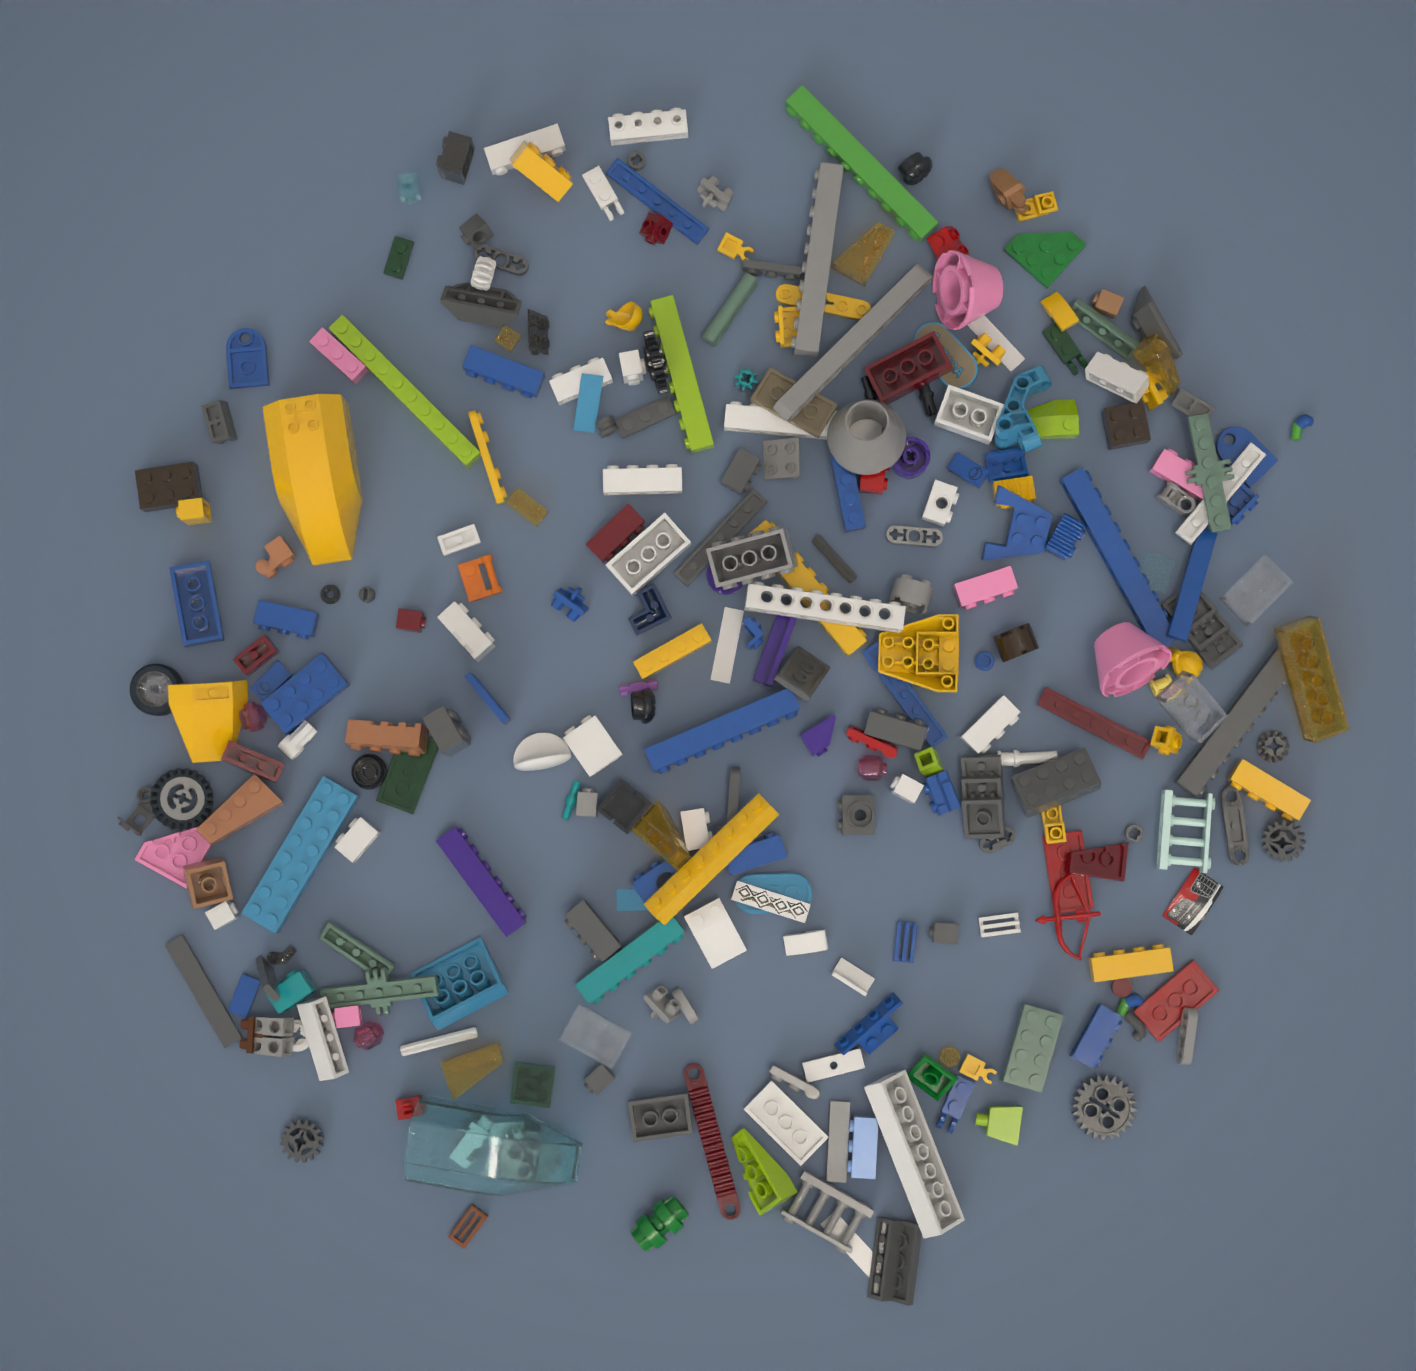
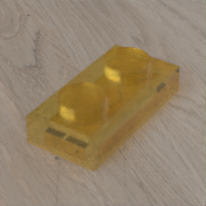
M518 487L505 502L536 527L549 513L548 510Z

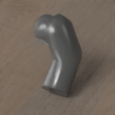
M1129 1012L1124 1017V1020L1136 1030L1132 1033V1037L1137 1041H1141L1146 1036L1144 1025L1140 1019Z

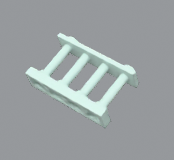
M1162 790L1156 869L1167 870L1168 866L1175 864L1199 866L1200 873H1207V869L1211 868V858L1208 855L1211 812L1215 809L1213 794H1205V799L1176 797L1173 795V790ZM1175 805L1204 807L1203 819L1174 817L1171 814L1172 807ZM1173 825L1203 827L1202 839L1174 837L1170 834V827ZM1174 844L1201 847V857L1199 859L1171 856L1169 854V846Z

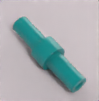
M574 781L569 795L566 796V805L561 817L563 819L569 820L573 806H576L580 782Z

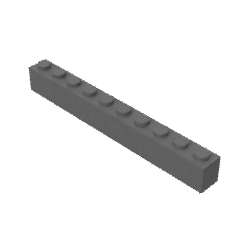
M1297 625L1289 629L1176 778L1175 784L1192 797L1202 795L1207 788L1205 785L1209 779L1213 780L1219 772L1217 768L1220 764H1225L1230 758L1229 752L1232 748L1236 749L1243 741L1242 735L1245 732L1248 733L1255 725L1253 723L1254 719L1257 716L1261 717L1267 709L1265 707L1267 702H1272L1278 695L1276 690L1279 686H1284L1290 679L1288 675L1292 669L1295 671L1302 663L1301 657L1304 654L1307 655L1313 649L1314 645L1312 643L1315 640Z

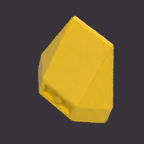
M938 614L904 625L900 633L890 631L879 633L878 673L935 692L957 693L959 680V614Z
M247 680L167 685L169 707L192 763L221 761L220 759L228 741L237 743L241 723L248 703Z

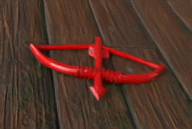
M1069 873L1058 883L1054 892L1052 905L1054 915L1050 917L1042 915L1035 921L1044 925L1046 922L1054 921L1057 939L1064 952L1081 961L1091 917L1100 916L1101 912H1090L1073 874ZM1071 877L1085 909H1077L1075 914L1061 915L1059 904L1060 891L1063 884ZM1076 919L1078 923L1086 922L1078 955L1072 953L1064 942L1062 920Z

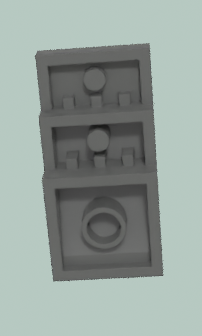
M1179 591L1161 604L1170 618H1172ZM1201 591L1187 641L1212 670L1239 650L1243 643L1230 630V626L1218 613V609Z
M1001 754L962 756L961 784L965 838L1005 837Z

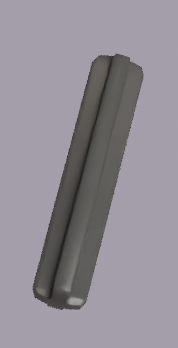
M821 535L816 536L812 541L813 544L848 583L856 580L857 575Z

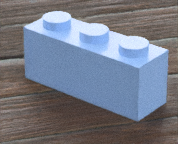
M854 1115L853 1120L849 1122V1132H853L852 1140L848 1141V1152H852L851 1160L847 1161V1172H850L851 1178L876 1179L878 1122L876 1116Z

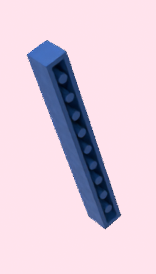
M1082 467L1063 477L1059 482L1080 520L1085 524L1086 531L1141 630L1165 646L1177 641L1167 636L1170 625L1167 620L1169 618L1164 608H1160L1158 604L1159 598L1155 591L1150 590L1147 576L1140 572L1138 568L1140 564L1135 556L1132 557L1130 554V546L1127 540H1123L1120 536V527L1116 522L1113 523L1110 517V509L1107 505H1103L1100 499L1102 498L1100 491L1097 487L1094 488L1091 483L1092 477L1090 473Z

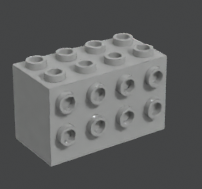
M783 525L769 528L767 533H764V530L749 533L750 537L745 538V535L731 538L730 543H726V540L712 543V547L707 548L706 552L716 588L723 587V590L737 587V582L741 581L742 585L756 581V577L760 576L761 580L775 577V572L779 571L781 575L794 572V567H798V562L789 528H783Z

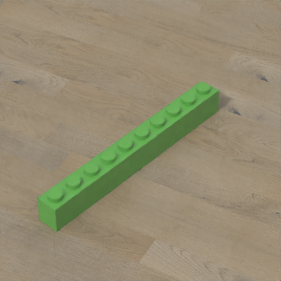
M803 85L785 101L786 112L792 118L795 116L800 121L799 125L805 131L809 130L813 134L812 137L819 145L822 144L831 158H836L840 162L839 165H844L843 170L845 172L849 171L854 176V181L859 186L863 185L867 189V194L873 200L877 199L881 203V208L886 213L890 212L895 217L894 221L900 227L904 226L908 230L907 234L912 240H917L921 243L937 228L939 222Z

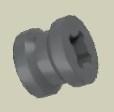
M612 415L595 422L596 427L600 429L601 438L608 437L619 431L618 427L614 425V417Z

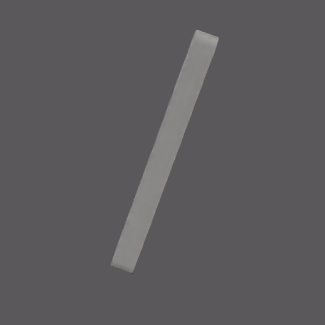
M920 264L915 265L777 401L773 409L787 422L791 421L929 285L933 276Z

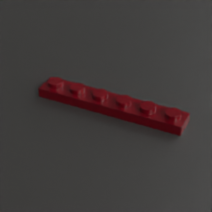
M1045 687L1037 703L1039 707L1140 759H1144L1150 747V740Z

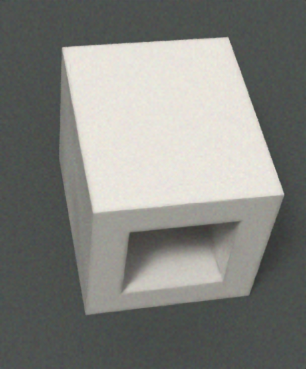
M230 900L224 901L205 912L214 930H218L239 918L237 915L239 910L234 902L231 903Z

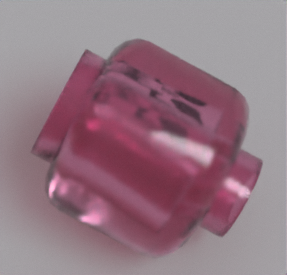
M250 702L244 704V708L239 711L243 729L249 732L264 729L267 718L262 705Z
M865 755L863 759H859L858 775H861L863 780L880 781L882 776L887 774V763H884L883 757Z
M367 1021L355 1029L354 1043L358 1048L371 1050L383 1041L384 1030L379 1023Z

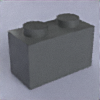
M740 447L724 474L721 485L742 495L743 491L747 492L752 484L750 481L752 475H757L762 466L759 464L760 458Z

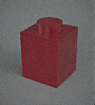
M398 609L396 622L398 630L421 633L422 628L425 629L427 617H424L423 612Z

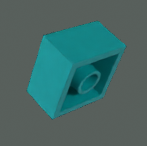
M299 969L294 970L285 976L287 980L277 982L281 998L276 1002L266 994L278 1014L286 1012L318 990L306 969L302 971Z

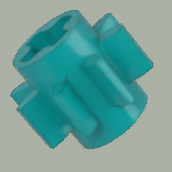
M750 367L747 368V371H743L740 368V375H734V378L739 380L735 387L741 386L742 392L748 388L750 391H753L752 385L758 384V381L753 379L757 376V373L754 372L752 374ZM743 376H745L746 378L750 377L749 383H747L746 381L742 382Z

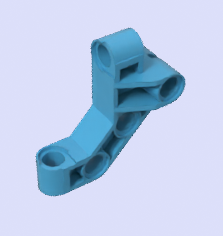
M1037 366L1015 377L1001 414L996 420L994 443L997 448L1004 450L1019 443L1021 450L1026 453L1043 446L1035 425L1025 408L1029 396L1045 391L1052 385L1051 379L1043 366Z

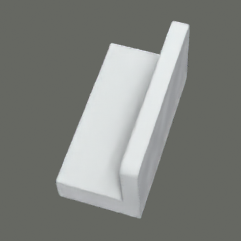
M842 957L831 973L832 976L865 997L875 978Z

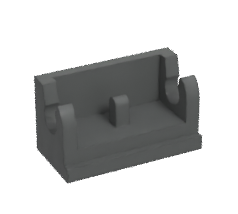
M1179 388L1171 402V406L1188 416L1208 413L1210 417L1215 407L1182 388Z
M217 400L202 405L211 443L224 444V441L238 440L228 402Z

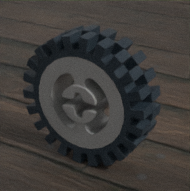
M176 768V770H170L163 774L154 784L150 796V806L156 819L165 827L167 826L172 830L176 829L178 831L190 830L204 822L212 810L214 801L210 783L206 781L203 775L189 768ZM182 786L183 789L178 790L174 796L180 797L185 795V800L187 801L192 799L189 790H192L196 795L194 809L190 812L182 813L181 809L187 808L190 803L183 802L180 804L179 799L175 797L172 799L175 809H171L167 802V795L172 788Z

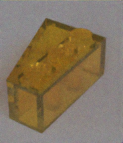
M877 222L854 245L850 246L845 253L832 263L831 268L866 287L891 243L895 231Z
M657 800L631 830L678 871L691 856L668 810Z
M500 1042L441 1062L453 1101L505 1061Z

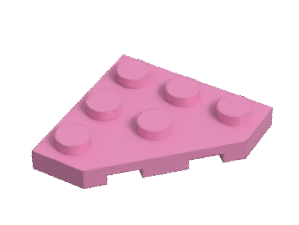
M198 827L144 842L135 860L187 888L182 866L203 861L211 845L197 832L196 829Z

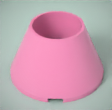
M948 250L947 253H943L939 257L933 273L932 292L936 293L937 304H934L942 324L950 330H958L1000 305L1003 297V280L995 266L956 250Z
M1123 622L1109 628L1094 643L1100 691L1105 697H1109L1108 694H1113L1114 697L1122 696L1144 686L1149 680H1153L1156 677L1154 675L1155 672L1160 668L1164 670L1172 658V652L1167 646L1129 622Z

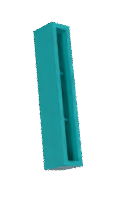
M675 917L666 925L659 921L575 984V986L588 1004L592 1002L597 1004L605 998L603 993L607 990L613 992L620 986L619 981L623 978H626V980L630 979L636 974L635 969L639 966L644 968L650 964L652 956L656 953L658 956L662 955L668 950L666 947L671 942L676 944L684 938L682 935L685 932Z

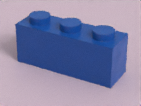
M259 600L254 624L259 625L258 629L270 631V628L278 629L277 633L289 635L290 632L297 633L298 638L308 640L309 636L315 637L320 614Z
M775 832L764 835V840L757 842L755 838L727 865L730 875L787 858L781 836H776Z
M1098 1003L1069 1056L1092 1069L1094 1066H1098L1102 1061L1103 1056L1101 1054L1104 1048L1108 1049L1113 1040L1110 1037L1114 1031L1117 1032L1122 1024L1120 1020L1122 1016Z

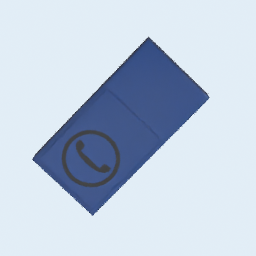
M959 452L947 467L950 472L978 489L990 475L989 470Z
M277 661L250 689L261 701H264L280 688L292 674Z

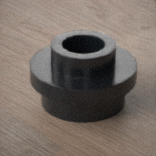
M326 585L323 587L321 599L326 604H335L339 601L341 594L336 586ZM330 591L334 592L333 598H328L327 596Z

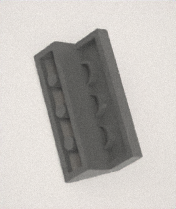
M877 1217L868 1298L882 1302L894 1301L907 1306L913 1305L922 1237L918 1223Z

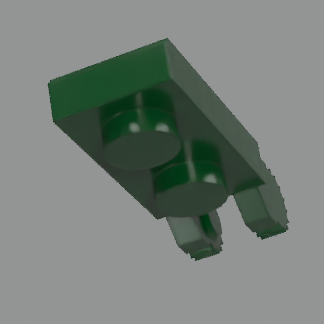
M1054 323L1042 332L1062 363L1066 364L1074 376L1078 374V369L1071 361L1073 358H1076L1084 369L1087 367V361L1080 354L1081 351L1066 330L1061 332L1057 324Z

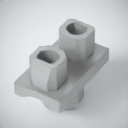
M713 175L708 179L703 178L697 189V192L700 193L699 197L704 200L702 207L707 208L710 205L714 209L717 207L724 213L734 192L727 187L720 191L717 188L719 181Z
M661 985L646 994L643 999L653 1010L650 1016L653 1019L660 1017L662 1021L668 1024L681 1015L679 1011L681 1004L676 999L669 1001L665 997L668 990Z

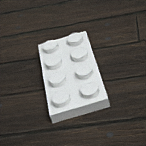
M772 1080L744 1108L800 1166L829 1138Z

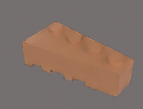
M348 720L345 743L351 746L350 749L362 751V748H370L371 752L381 753L382 750H389L391 754L400 755L401 752H408L410 756H420V754L427 753L429 730L420 723H415L414 727L402 722L395 726L393 723L383 721L379 722V725H375L373 721Z

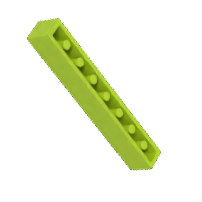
M670 295L651 300V307H648L650 318L655 319L654 333L656 337H660L661 350L667 362V374H670L671 381L668 382L671 393L676 395L677 400L673 401L676 412L680 411L682 419H678L681 431L685 430L687 436L684 438L686 450L690 449L691 454L714 448L674 297Z

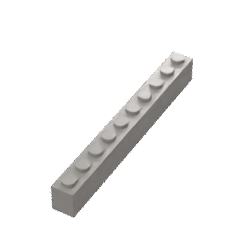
M821 162L820 169L815 170L814 180L818 181L817 187H813L812 192L815 206L811 205L809 217H812L813 220L812 224H808L807 236H810V242L805 243L804 254L808 255L807 261H803L801 273H805V278L800 280L799 292L803 293L802 299L798 298L796 310L800 311V315L795 317L794 329H797V336L792 337L791 348H795L794 355L818 357L844 165Z

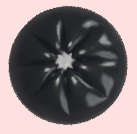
M916 152L905 159L898 167V170L904 176V183L915 185L921 182L923 178H926L931 172L932 160L928 156L924 157L920 152Z
M644 689L642 693L631 692L633 720H642L643 724H648L653 720L656 712V700L651 690Z
M365 754L354 762L351 771L352 778L363 789H375L385 781L387 768L380 757L373 754Z

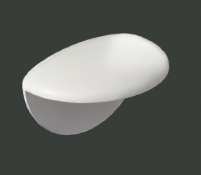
M536 733L525 738L518 745L513 763L514 768L517 770L534 771L565 763L572 755L568 745L560 737L550 733Z

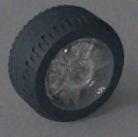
M149 664L142 667L133 676L130 683V696L134 705L140 711L153 716L168 715L172 712L168 702L167 685L184 684L179 673L173 668L163 664Z

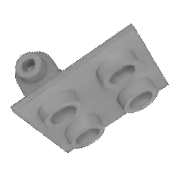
M799 437L763 441L764 480L790 477L791 479H798L800 477Z

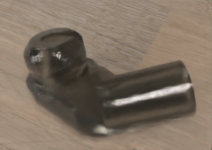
M289 945L284 952H269L267 960L273 965H285L297 950L292 945Z

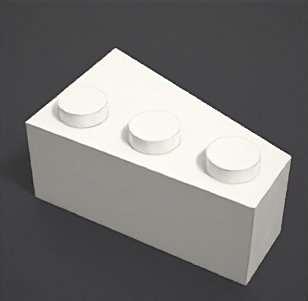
M454 601L437 618L465 647L471 656L479 662L496 647L493 644L495 639L488 631L485 634L481 631L480 627L482 625L475 617L471 619L466 614L469 610L462 603L458 605Z

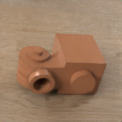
M279 535L264 546L270 555V559L268 561L260 559L255 566L257 572L270 579L278 573L277 569L290 566L294 562L293 559L296 558V555L284 538Z

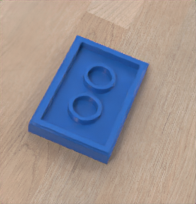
M469 672L465 679L502 723L506 725L510 722L511 718L476 676Z

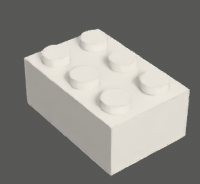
M948 385L934 426L989 445L995 432L996 420L999 418L1004 404Z

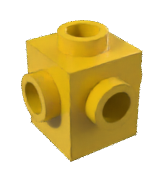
M1155 726L1150 745L1156 748L1159 754L1167 756L1170 753L1177 754L1182 746V735L1174 727Z

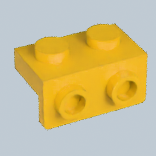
M779 305L778 311H774L775 323L779 324V330L775 331L776 342H780V348L791 347L792 337L797 336V329H794L795 317L800 315V311L796 310L797 307H782V305Z

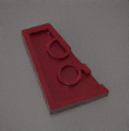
M1128 842L1068 853L1066 873L1123 882L1125 880Z

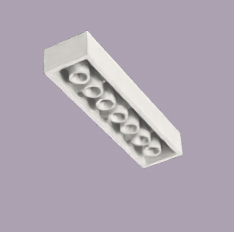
M906 1070L888 1074L865 1086L864 1089L923 1238L942 1235L965 1219Z

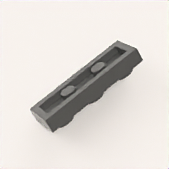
M748 259L743 261V271L753 276L760 273L765 274L768 278L785 277L789 281H796V279L801 277L802 267Z
M666 396L615 419V423L624 439L676 415V412L669 397Z

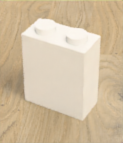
M591 715L581 720L582 725L578 728L571 727L564 732L566 736L563 737L589 777L594 776L623 755L596 715L593 717Z

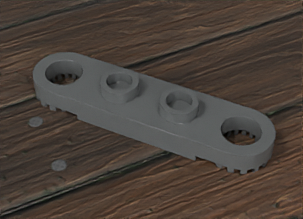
M1229 786L1220 793L1228 857L1231 863L1243 865L1248 862L1250 854L1241 793L1235 787ZM1228 791H1233L1236 795L1233 802H1229L1225 798ZM1238 849L1244 853V858L1241 861L1234 859V852Z

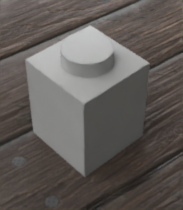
M583 788L582 792H578L576 816L597 817L598 793H594V789Z

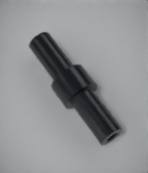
M868 375L862 377L861 381L865 390V398L876 400L877 394L872 389Z

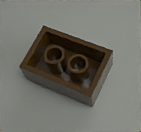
M194 462L135 470L140 509L144 512L176 508V506H179V500L203 498L199 468Z

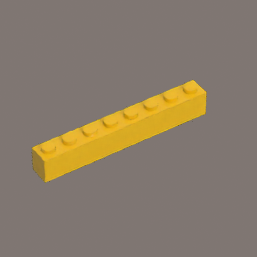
M765 520L750 533L764 530V533H767L769 528L776 525L772 521L769 523ZM795 552L798 567H794V572L782 575L780 571L777 572L790 589L798 587L802 588L803 592L810 593L811 590L822 591L824 595H828L829 589L823 582L818 583L814 578L817 575L810 567L806 568L802 563L804 559L798 552ZM807 599L801 600L806 608L810 607V602ZM820 603V607L822 610H830V606L828 603ZM818 621L847 657L867 641L865 639L867 635L860 627L856 628L855 626Z
M758 793L644 903V906L657 920L666 925L779 816V813Z

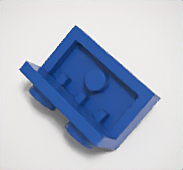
M1012 447L1008 450H993L985 454V467L990 472L988 476L989 483L1028 476L1024 457L1025 453L1021 448Z
M1243 483L1226 502L1231 525L1233 523L1238 525L1245 517L1243 513L1247 509L1251 511L1258 504L1256 500L1260 496L1258 494L1254 495Z
M748 616L742 621V626L753 637L747 644V649L750 650L753 647L755 650L763 643L764 633L760 630L761 624L755 618L750 619Z

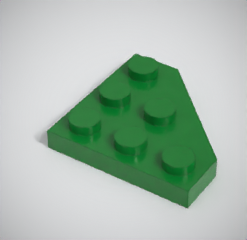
M1073 232L1017 234L1003 251L1047 289L1087 244Z

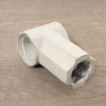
M305 720L292 734L287 735L279 743L278 748L291 760H294L318 731Z

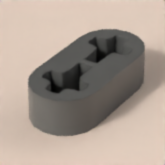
M1005 827V831L1011 833L1009 841L1006 839L999 841L998 838H981L979 841L980 849L985 853H992L1011 844L1016 837L1014 830L1010 827ZM985 839L989 841L996 840V843L991 845L992 849L989 850L988 847H983Z

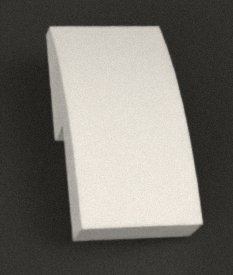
M825 929L783 936L786 956L828 950Z

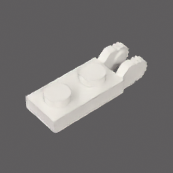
M599 166L582 175L600 209L604 211L609 221L614 219L612 212L608 209V206L614 204L620 215L624 214L616 194Z

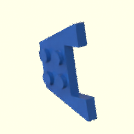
M998 485L994 503L1014 507L1006 544L985 542L981 559L988 561L1044 552L1053 514Z

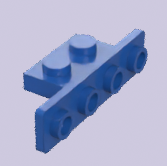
M891 993L876 1008L871 1010L867 1016L856 1023L850 1031L840 1037L834 1044L842 1055H845L859 1043L870 1055L899 1029L889 1018V1015L900 1007L903 1002L895 993Z

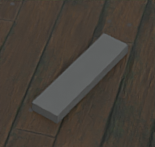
M260 955L256 958V965L262 989L276 1002L281 996L274 968Z

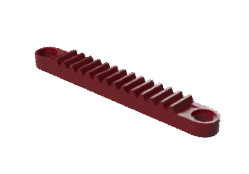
M691 1063L685 1068L684 1077L719 1208L725 1219L734 1220L740 1214V1204L702 1066L697 1063ZM691 1068H697L700 1075L698 1078L692 1079L689 1077L688 1071ZM726 1205H735L736 1212L733 1215H728L725 1212Z

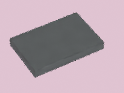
M798 646L774 680L808 702L830 667Z

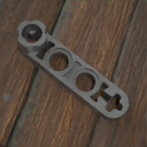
M740 767L730 768L727 823L738 811ZM723 825L716 826V834L724 827Z

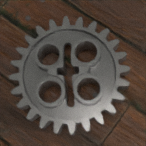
M1106 1074L1103 1080H1101L1099 1075H1096V1081L1089 1077L1088 1085L1082 1082L1083 1090L1076 1089L1080 1093L1079 1096L1073 1095L1077 1103L1071 1104V1106L1077 1108V1110L1072 1112L1073 1115H1078L1074 1121L1076 1123L1082 1122L1079 1129L1087 1128L1085 1131L1086 1135L1093 1132L1092 1137L1096 1139L1099 1134L1100 1139L1103 1141L1105 1135L1112 1140V1134H1115L1118 1138L1120 1137V1130L1127 1133L1125 1126L1132 1127L1129 1119H1136L1131 1113L1137 1111L1136 1108L1132 1107L1137 1101L1130 1099L1134 1093H1127L1130 1087L1128 1085L1122 1087V1080L1116 1083L1115 1076H1112L1109 1081ZM1104 1088L1106 1095L1104 1098L1099 1099L1097 1091ZM1089 1097L1095 1098L1104 1105L1106 1104L1109 1109L1119 1115V1118L1114 1117L1105 1110L1102 1111V1108L1089 1100ZM1116 1100H1122L1123 1103L1122 1108L1119 1110H1115L1113 1107ZM1089 1105H1094L1095 1112L1092 1115L1086 1114V1107ZM1106 1116H1110L1112 1119L1109 1126H1103L1102 1120Z

